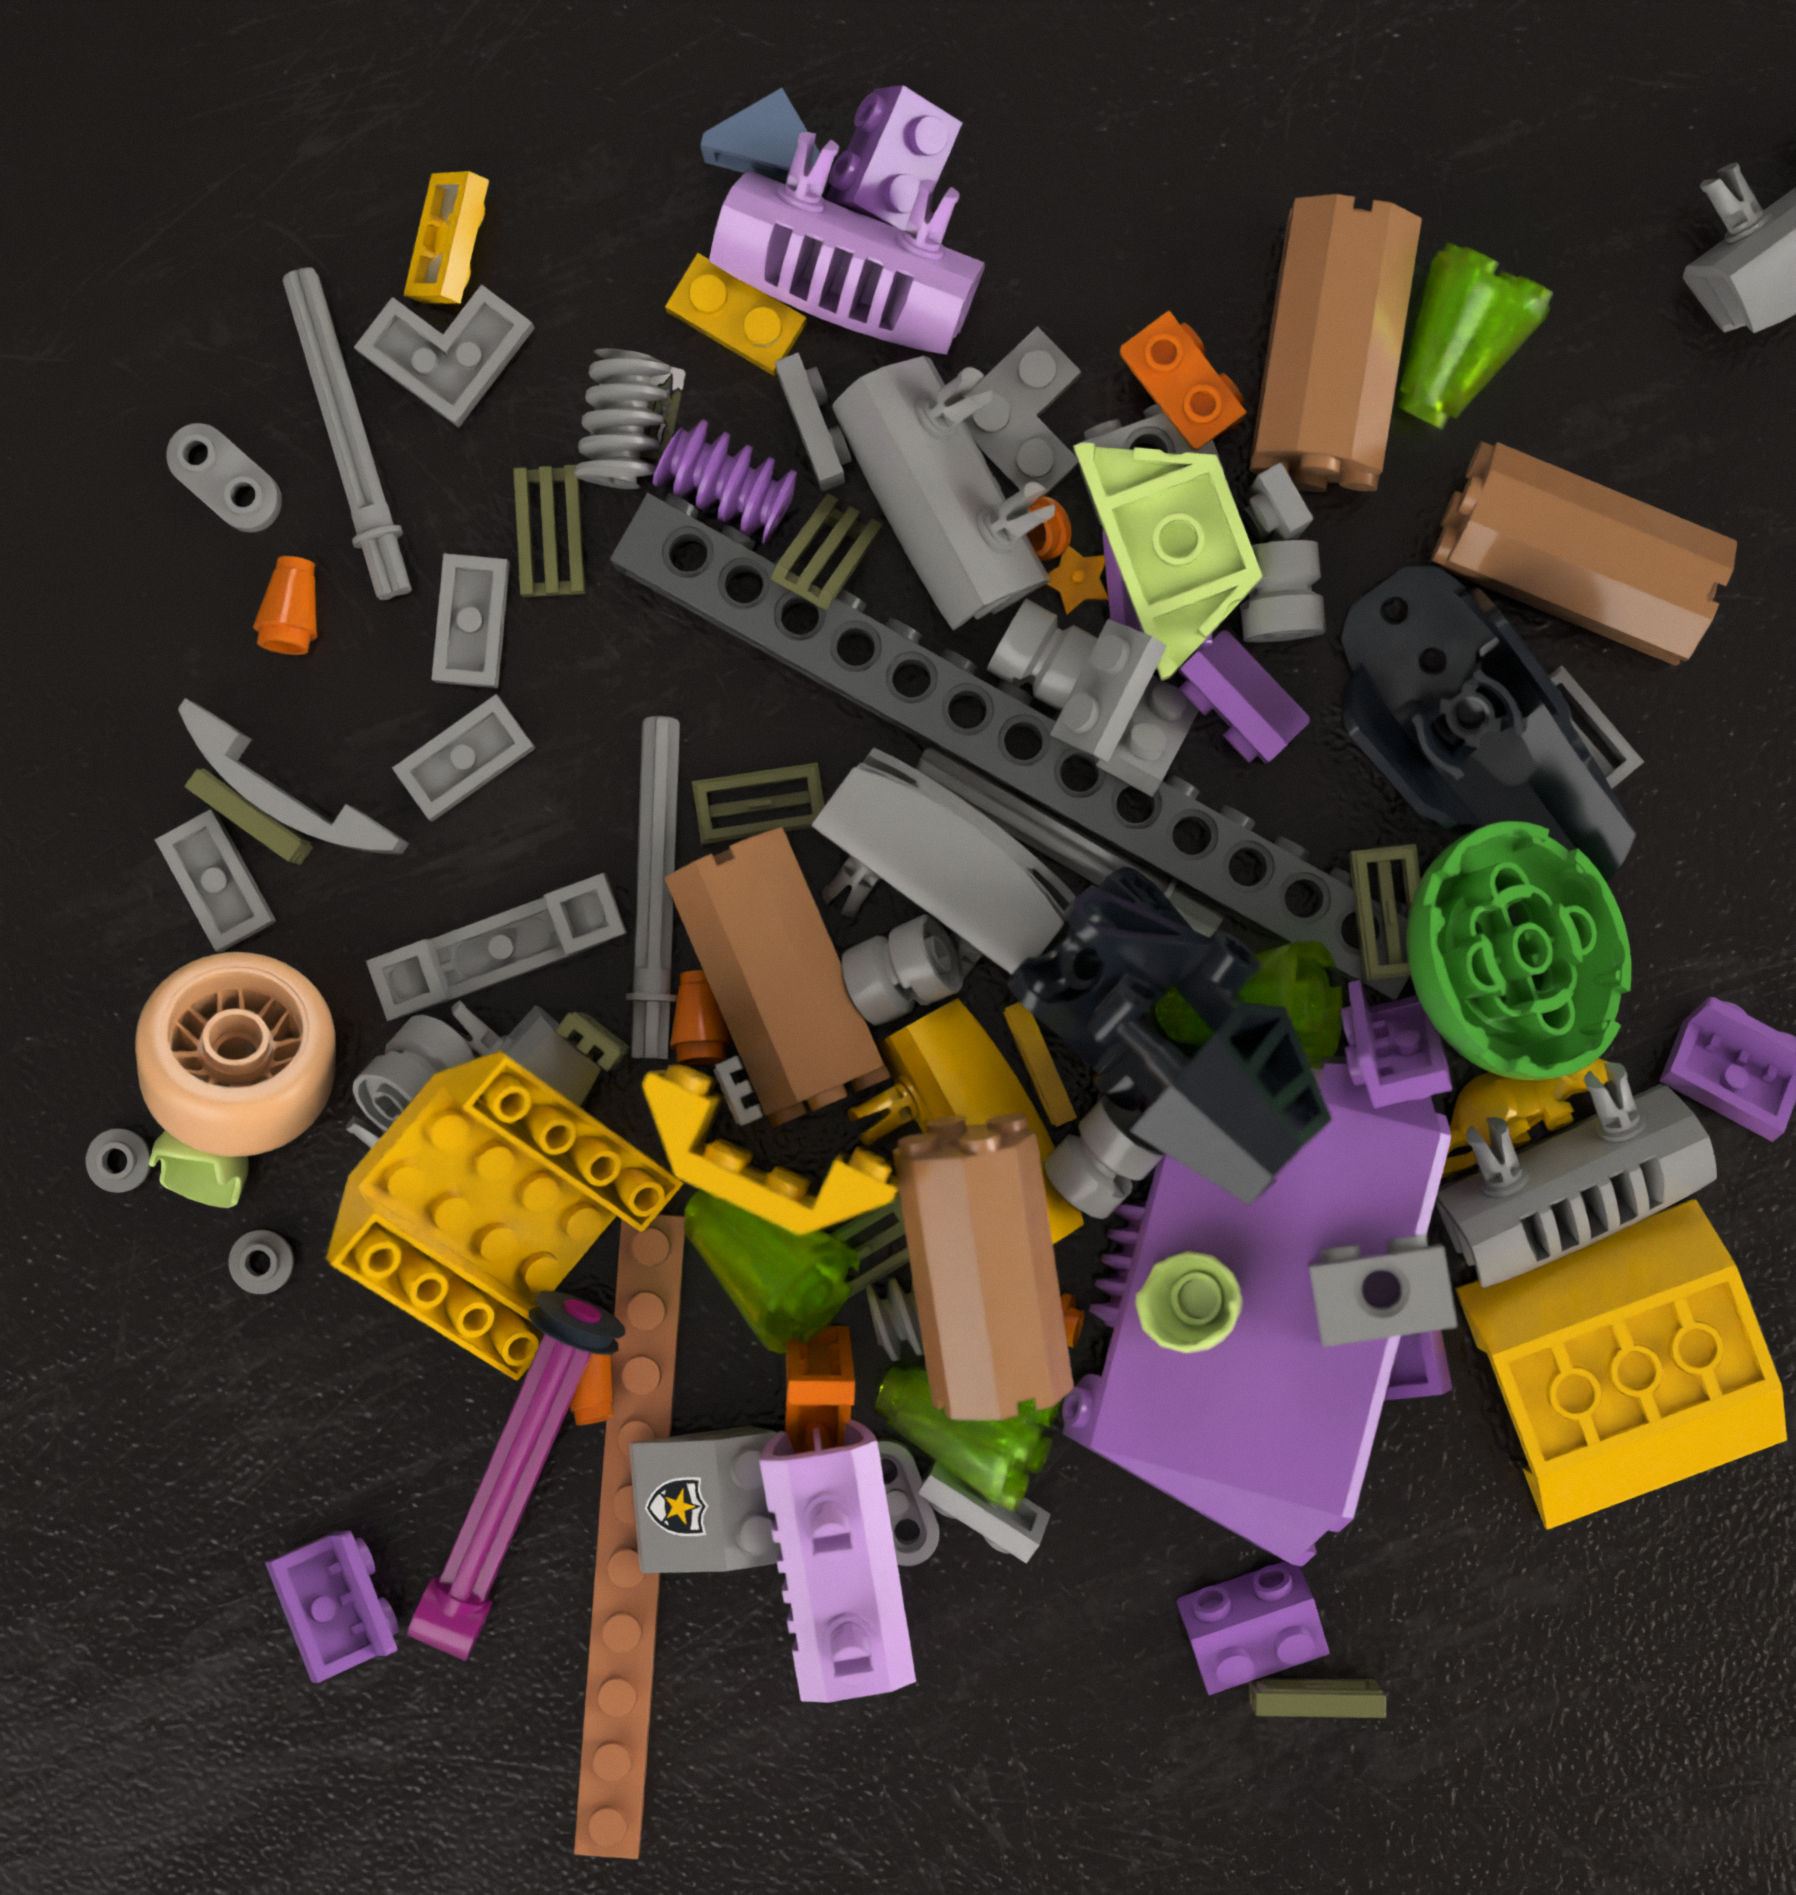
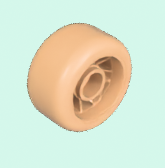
M226 952L199 958L180 967L162 981L150 995L140 1014L135 1038L138 1079L144 1101L150 1113L161 1127L187 1146L205 1153L229 1157L251 1156L269 1152L289 1143L307 1130L327 1104L333 1087L336 1069V1040L333 1019L328 1005L318 989L299 971L284 962L265 955L247 952Z

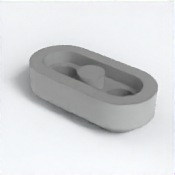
M196 423L181 428L173 435L168 444L166 455L169 469L181 483L233 528L243 532H258L269 527L277 519L282 506V496L277 483L220 431L210 425ZM205 445L208 449L206 460L199 465H191L188 459L190 450L194 446ZM246 486L253 487L255 499L252 504L247 507H238L235 501L237 492Z
M879 1438L877 1443L880 1459H889L897 1467L896 1475L891 1480L884 1481L897 1565L914 1566L927 1560L935 1551L939 1541L938 1520L930 1501L918 1494L923 1479L912 1452L898 1440ZM904 1519L915 1521L920 1528L917 1537L909 1541L900 1539L895 1533L896 1525Z

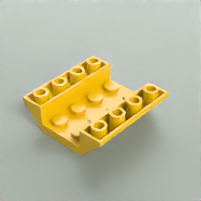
M498 1051L435 1073L348 1176L327 1259L334 1267L518 1381L530 1367L544 1335L528 1318L529 1310L539 1307L535 1302V1295L542 1291H554L616 1216L643 1233L684 1183L507 1054Z
M686 1064L674 1065V1067L669 1065L668 1070L648 1072L643 1087L676 1177L799 1235L892 1202L898 1190V1181L896 1176L890 1174L892 1165L890 1160L858 1145L852 1156L840 1151L819 1196L808 1191L812 1180L797 1172L777 1165L771 1173H768L750 1164L754 1155L753 1152L721 1137L719 1140L716 1139L715 1142L712 1141L711 1144L705 1143L725 1100L724 1095L713 1091L718 1079Z
M1695 1199L1657 1212L1578 1251L1509 1280L1482 1288L1479 1279L1455 1288L1476 1346L1486 1352L1529 1464L1523 1467L1524 1474L1544 1527L1547 1530L1787 1441L1782 1385L1739 1271Z

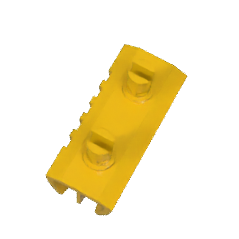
M958 998L876 1043L884 1064L894 1080V1086L858 1106L851 1107L847 1111L850 1123L876 1113H881L882 1117L858 1136L866 1146L875 1143V1140L912 1119L918 1123L923 1133H927L926 1123L941 1117L963 1116L966 1119V1125L986 1124L987 1119L998 1115L1011 1113L1025 1114L1028 1129L1035 1131L1037 1136L1052 1245L1084 1225L1080 1210L1063 1197L1046 1174L1044 1164L1046 1159L1055 1150V1147L1034 1105L999 1049L977 1019Z

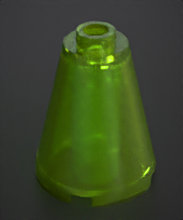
M1300 940L1254 954L1260 963L1261 969L1239 993L1240 997L1246 1003L1284 1006L1312 1071L1323 1069L1325 1065L1319 1061L1323 1056H1334L1339 1045L1343 1025L1341 1008H1343L1341 986L1330 987L1325 969L1336 967L1333 956L1323 943L1314 940ZM1170 985L1166 990L1168 994L1156 1005V1017L1159 1025L1165 1029L1167 1035L1173 1041L1202 1047L1213 1032L1179 994L1175 986Z
M704 1189L695 1193L687 1203L684 1212L686 1217L684 1221L685 1234L758 1340L770 1351L780 1354L788 1352L789 1350L783 1343L795 1337L804 1344L807 1343L833 1320L847 1301L853 1288L844 1280L849 1266L857 1272L859 1271L860 1261L856 1251L844 1241L819 1229L799 1235Z

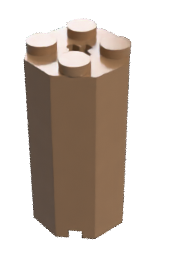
M1331 194L1295 198L1293 207L1288 214L1249 471L1261 474L1281 462L1297 490L1325 492L1328 482L1339 483L1344 488L1357 491H1376L1378 489L1379 475L1383 471L1422 220L1421 217L1391 202L1373 200L1372 210L1367 211L1353 208L1355 199L1353 196Z
M1481 441L1466 471L1465 477L1469 478L1463 493L1455 491L1444 512L1440 524L1444 529L1437 541L1431 561L1440 564V568L1444 571L1672 665L1680 664V660H1689L1710 626L1719 606V603L1713 601L1718 583L1727 586L1733 572L1737 541L1497 442L1492 446Z
M783 827L742 840L729 846L730 849L716 856L712 854L707 855L664 877L771 1128L806 1114L807 1112L802 1103L804 1100H807L811 1111H814L850 1095L845 1084L848 1081H851L854 1091L857 1092L891 1077L866 1019L856 1008L849 995L843 977L842 963Z
M1021 1113L994 1116L987 1119L986 1124L966 1125V1119L963 1116L933 1119L926 1123L927 1133L901 1138L898 1141L899 1147L893 1151L932 1406L937 1410L944 1407L945 1415L952 1420H1003L1018 1416L1017 1402L1032 1398L1035 1400L1036 1411L1053 1407L1074 1387L1036 1132L1028 1129L1026 1115Z

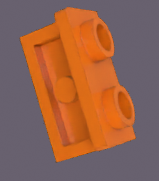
M1169 310L1121 346L1119 354L1192 450L1197 451L1214 438L1220 442L1240 426L1247 412L1242 407L1245 401L1239 389L1226 374H1217L1204 357L1206 349L1198 335L1187 323L1183 322L1180 325Z

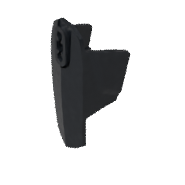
M1407 565L1400 568L1352 604L1341 635V641L1353 672L1352 677L1344 688V726L1353 740L1415 811L1439 822L1447 831L1460 830L1472 832L1487 825L1506 821H1520L1540 825L1549 829L1548 837L1557 841L1568 851L1578 848L1597 868L1607 883L1628 855L1636 835V830L1601 769L1572 725L1569 705L1515 627L1490 598L1479 588H1466L1456 578L1437 565ZM1398 596L1406 601L1408 612L1407 618L1404 621L1392 619L1386 615L1384 603L1388 598ZM1429 647L1440 648L1446 655L1445 665L1434 670L1427 668L1422 661L1423 651Z

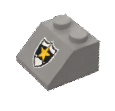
M743 1426L629 1442L640 1572H721L777 1563V1555L781 1545L780 1543L773 1542L771 1531L776 1516L775 1512H768L759 1461L763 1448L776 1435L775 1431L753 1426Z

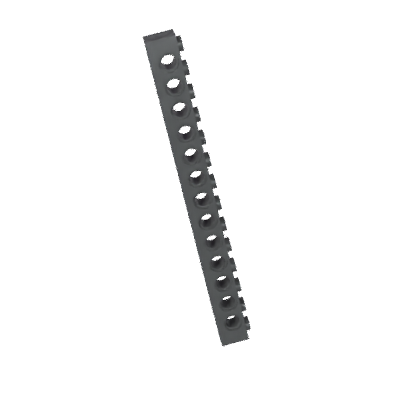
M650 493L646 494L610 558L616 570L924 743L939 748L1022 798L1166 879L1178 881L1177 885L1344 979L1350 982L1361 980L1364 990L1385 1002L1396 1001L1409 976L1364 981L1360 949L1350 947L1342 937L1341 926L1344 919L1350 913H1355L1350 873L1333 867L1330 875L1307 863L1312 854L1302 846L1282 836H1278L1274 844L1252 832L1256 824L1254 820L1222 804L1218 812L1196 800L1200 793L1196 787L1169 773L1165 775L1153 797L1144 793L1151 804L1148 819L1141 823H1131L1124 820L1117 810L1116 802L1118 795L1124 790L1137 788L1096 766L1099 758L1051 736L1050 734L1061 712L1055 711L1050 719L1029 707L1033 697L1017 686L1000 680L995 688L974 676L978 667L960 654L945 648L941 656H938L918 644L922 635L910 626L891 617L883 625L863 614L867 604L841 589L827 610L817 606L771 579L774 569L782 557L781 555H778L773 563L753 552L752 549L756 542L739 530L723 524L719 532L699 522L697 518L701 511L674 494L667 493L663 501ZM686 542H697L707 549L705 563L699 569L691 572L677 569L673 565V555L676 549ZM797 564L792 573L800 577L805 568ZM741 573L755 574L763 581L761 594L749 603L736 602L728 595L730 581ZM804 603L812 606L818 612V623L812 631L806 634L791 633L783 625V616L791 606ZM853 634L867 637L875 647L872 658L860 666L848 665L838 655V647L842 640ZM908 665H915L924 669L930 678L928 689L917 697H906L900 694L893 684V678L899 669ZM962 696H971L979 700L985 709V719L983 722L971 729L961 728L954 724L948 712L954 700ZM1017 727H1026L1033 730L1040 740V752L1029 760H1018L1012 757L1004 744V738L1009 731ZM1072 758H1082L1088 761L1093 766L1096 774L1094 786L1082 792L1069 789L1063 783L1060 775L1061 766L1064 762ZM1192 820L1200 824L1204 829L1206 844L1200 853L1195 855L1185 854L1175 846L1173 829L1179 821ZM1237 851H1247L1254 854L1261 864L1260 878L1253 886L1238 884L1229 873V861ZM1293 882L1305 883L1315 892L1317 899L1316 907L1307 918L1293 915L1286 906L1285 893ZM1371 899L1379 966L1388 965L1381 905ZM1395 900L1402 962L1408 963L1407 905Z

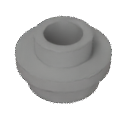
M121 1128L111 1129L98 1135L90 1144L86 1154V1168L92 1181L100 1188L115 1193L130 1191L142 1184L147 1178L151 1166L148 1164L151 1151L146 1141L136 1132ZM115 1148L122 1150L127 1157V1165L120 1173L112 1171L107 1163L109 1153Z
M255 1230L246 1233L235 1242L230 1251L228 1261L230 1274L236 1284L247 1292L254 1294L273 1292L281 1288L292 1274L294 1255L291 1246L281 1235L270 1230ZM256 1250L265 1252L270 1258V1268L265 1274L254 1272L250 1266V1257Z

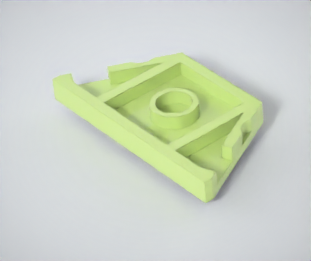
M1084 442L1074 445L1076 458L1142 632L1167 645L1156 667L1160 680L1163 681L1171 678L1263 577L1217 455L1185 452L1182 455L1170 454L1158 449L1134 447V450L1096 447L1095 443Z

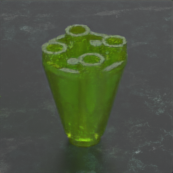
M1449 242L1446 243L1443 251H1436L1430 263L1399 389L1404 392V395L1397 406L1443 430L1450 416L1457 418L1546 319L1551 309L1548 303L1554 294L1549 289L1523 276L1517 278L1501 271L1497 277L1494 273L1499 263L1471 248L1464 246L1462 249Z
M894 1365L887 1373L881 1385L875 1404V1413L886 1417L888 1426L990 1503L1016 1512L1027 1490L1029 1476L1026 1475L1027 1471L1038 1475L1046 1462L1052 1439L1042 1434L1045 1426L1050 1427L1055 1420L1062 1399L1053 1407L1037 1411L1034 1398L1017 1402L1018 1416L1003 1420H952L945 1415L944 1407L937 1410L932 1406L927 1367L909 1366L905 1370Z

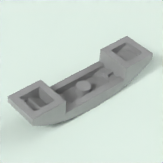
M186 698L179 706L178 710L187 730L209 763L227 783L263 812L307 835L359 851L403 854L409 845L401 837L360 810L345 804L333 823L238 761L252 739L202 706Z
M601 873L544 894V897L438 937L423 939L367 960L366 963L386 1019L391 1021L552 964L615 939L627 932L605 873Z

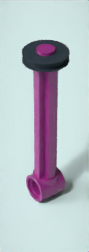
M542 1291L535 1295V1302L539 1307L530 1309L528 1318L544 1335L442 1573L439 1577L435 1575L432 1577L407 1631V1636L463 1661L468 1659L493 1603V1601L489 1600V1591L592 1353L598 1355H612L616 1353L619 1347L615 1339L625 1336V1327L616 1317L599 1306L573 1295L556 1291Z

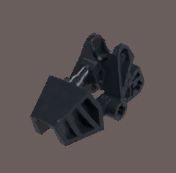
M1124 866L1109 874L1098 887L1091 885L1079 894L1063 912L1064 919L1071 925L1067 936L1048 946L1039 957L1025 959L1006 980V983L1015 997L1031 1014L1061 1036L1094 1069L1092 1073L1093 1081L1109 1100L1122 1109L1136 1111L1148 1099L1151 1105L1138 1118L1130 1132L1250 1206L1277 1181L1275 1177L1301 1149L1319 1135L1333 1120L1286 1007L1246 1003L1239 995L1261 969L1255 955L1241 941L1225 931L1216 930L1210 937L1194 931L1155 883L1137 870ZM1170 985L1175 986L1179 994L1213 1032L1211 1037L1190 1061L1170 1041L1162 1039L1142 1022L1158 1002L1168 994L1166 990Z

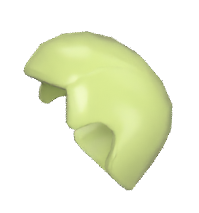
M164 1131L154 1142L148 1163L149 1166L155 1167L157 1161L161 1160L160 1183L167 1189L188 1199L221 1208H230L237 1205L249 1171L248 1156L229 1157L205 1153L187 1146L167 1131Z
M1187 1250L1167 1257L1153 1265L1142 1289L1136 1293L1135 1304L1142 1329L1161 1347L1184 1353L1209 1350L1221 1343L1229 1335L1239 1317L1242 1296L1240 1294L1241 1288L1234 1273L1213 1255Z

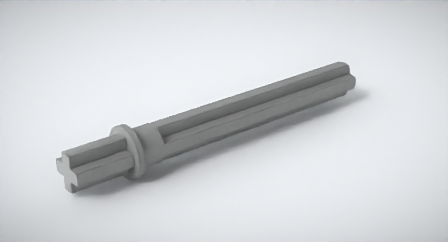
M311 267L293 270L284 275L283 284L351 509V517L357 534L352 539L353 546L363 550L376 597H379V600L391 599L396 595H405L411 592L412 588L397 541L403 535L401 526L394 525L388 504L385 501L319 276Z
M667 716L647 717L642 722L633 993L626 994V1000L632 1001L630 1058L669 1059L670 1003L677 1002V995H671L674 900L664 877L675 872L680 723L678 719Z
M929 746L916 764V770L959 796L1007 833L1098 886L1109 874L1124 866L1131 867L1156 884L1194 931L1210 937L1218 929L1225 917L1218 911L1176 887L1178 881L1172 879L1170 883L1166 882L935 746Z

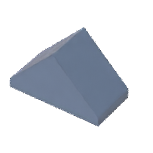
M780 88L705 131L700 145L704 163L742 173L750 170L785 184L798 145L799 134L808 131L783 88ZM815 143L812 155V166H814L815 162L817 161L820 155V152ZM827 178V181H826V184H825V188H824V191H823V194H825V195H826L827 187H828V184H829V179H828V178Z

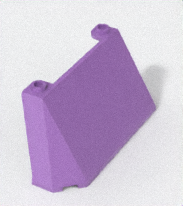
M1346 1056L1307 1057L1333 1120L1319 1135L1301 1149L1275 1177L1277 1181L1250 1206L1167 1154L1157 1163L1102 1376L1094 1374L1085 1375L1076 1387L1065 1396L1062 1408V1416L1065 1422L1062 1434L1255 1546L1298 1566H1304L1317 1554L1315 1542L1328 1530L1339 1533L1354 1518L1400 1336L1323 1347L1320 1340L1308 1264L1322 1262L1320 1250L1360 1244L1361 1256L1388 1252L1386 1240L1427 1234L1452 1137L1446 1115L1435 1113L1431 1096L1421 1100H1408L1374 1109L1366 1083L1354 1085ZM1148 1099L1144 1101L1145 1108L1147 1109L1151 1105ZM1187 1250L1213 1255L1234 1273L1241 1288L1240 1294L1242 1296L1241 1311L1229 1335L1221 1343L1209 1350L1184 1353L1161 1347L1142 1329L1135 1304L1136 1293L1142 1289L1153 1265L1167 1257ZM1387 1270L1371 1272L1362 1283L1363 1299L1374 1307H1385L1391 1304L1399 1293V1282L1396 1276Z

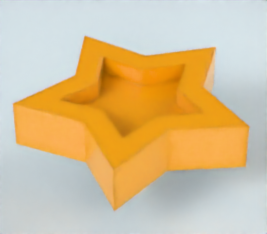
M1068 546L1061 555L1059 566L1048 573L1051 581L1045 584V586L1059 593L1065 617L1084 601L1109 602L1107 593L1100 580V575L1105 565L1104 555L1083 557L1072 547Z

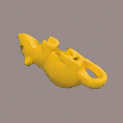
M1598 1058L1578 1072L1545 1080H1518L1491 1072L1476 1076L1464 1086L1455 1102L1451 1124L1449 1125L1452 1137L1447 1155L1452 1149L1469 1146L1466 1133L1471 1125H1473L1487 1145L1491 1146L1487 1118L1496 1117L1506 1121L1509 1129L1508 1134L1514 1149L1530 1142L1531 1138L1527 1130L1540 1121H1544L1547 1129L1551 1131L1571 1124L1574 1120L1571 1112L1574 1110L1570 1102L1565 1100L1572 1094L1589 1091L1584 1082L1585 1075L1589 1070L1604 1085L1607 1082L1604 1063L1611 1062ZM1472 1150L1455 1157H1446L1441 1178L1476 1166L1478 1162L1474 1151Z

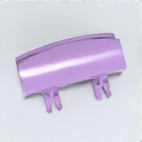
M810 132L799 134L798 145L785 184L747 170L732 186L719 215L709 257L711 263L767 295L828 322L884 341L947 355L952 339L957 336V333L960 334L985 268L984 262L946 248L941 244L954 205L959 199L957 190L952 187L949 188L934 214L931 212L936 181L930 179L921 180L905 231L826 201L822 194L839 146L830 140L822 149L814 166H812L816 133Z
M850 1419L845 1423L844 1446L823 1449L820 1429L818 1427L813 1428L815 1451L796 1454L787 1433L779 1431L765 1445L759 1461L768 1512H775L776 1516L771 1531L773 1542L780 1543L781 1545L777 1555V1565L779 1573L786 1574L782 1586L784 1603H791L787 1624L789 1633H796L792 1653L801 1701L827 1703L892 1692L916 1682L881 1461L875 1435L865 1425Z

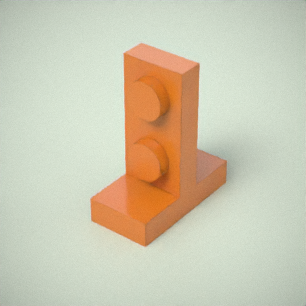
M786 1325L785 1432L796 1454L815 1451L813 1428L818 1427L820 1429L823 1449L844 1446L845 1423L851 1419V1405H854L855 1393L850 1326Z

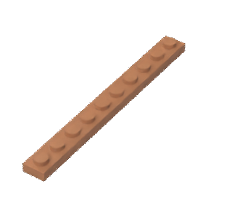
M658 1214L643 1233L621 1219L614 1317L625 1327V1336L615 1339L618 1342L619 1350L611 1355L612 1409L614 1417L606 1420L574 1855L638 1859L640 1855L661 1573H642L639 1568L629 1442L671 1437L687 1216Z

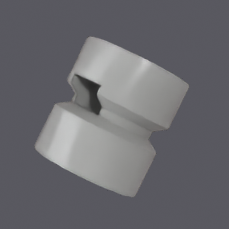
M1287 540L1251 545L1263 577L1249 592V600L1240 605L1243 641L1257 643L1277 642L1324 634L1326 632L1323 596L1312 591V585L1321 578L1318 542L1311 540Z
M1026 598L1004 634L986 671L1017 687L1025 683L1031 684L1033 698L1056 711L1062 712L1098 638L1075 625L1065 630L1059 629L1057 615Z
M931 915L919 916L893 928L889 933V940L884 936H875L846 949L842 954L843 977L849 995L863 1017L874 1026L884 1025L911 1013L915 1008L916 1001L921 1005H930L959 992L962 987L963 974L956 949L945 929Z
M425 1015L413 1016L387 1043L385 1055L375 1057L354 1080L353 1093L357 1104L365 1115L378 1127L387 1131L435 1073L472 1061L474 1057L465 1040L449 1025L433 1017Z
M1104 1095L1080 1121L1079 1129L1081 1136L1077 1137L1068 1134L1045 1161L1046 1174L1054 1187L1076 1208L1092 1217L1100 1219L1109 1217L1131 1193L1132 1183L1130 1179L1136 1181L1144 1179L1166 1155V1153L1130 1132L1135 1122L1143 1114L1139 1109L1136 1111L1122 1109Z

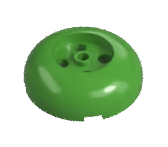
M1506 821L1484 826L1462 836L1441 852L1426 870L1416 889L1408 917L1407 956L1410 974L1416 994L1429 1020L1445 1041L1467 1060L1491 1073L1518 1080L1558 1078L1578 1072L1593 1063L1610 1046L1621 1025L1615 1019L1619 1009L1621 994L1630 992L1631 955L1628 936L1621 912L1610 888L1597 868L1578 848L1568 851L1557 841L1548 837L1549 829L1540 825L1520 821Z

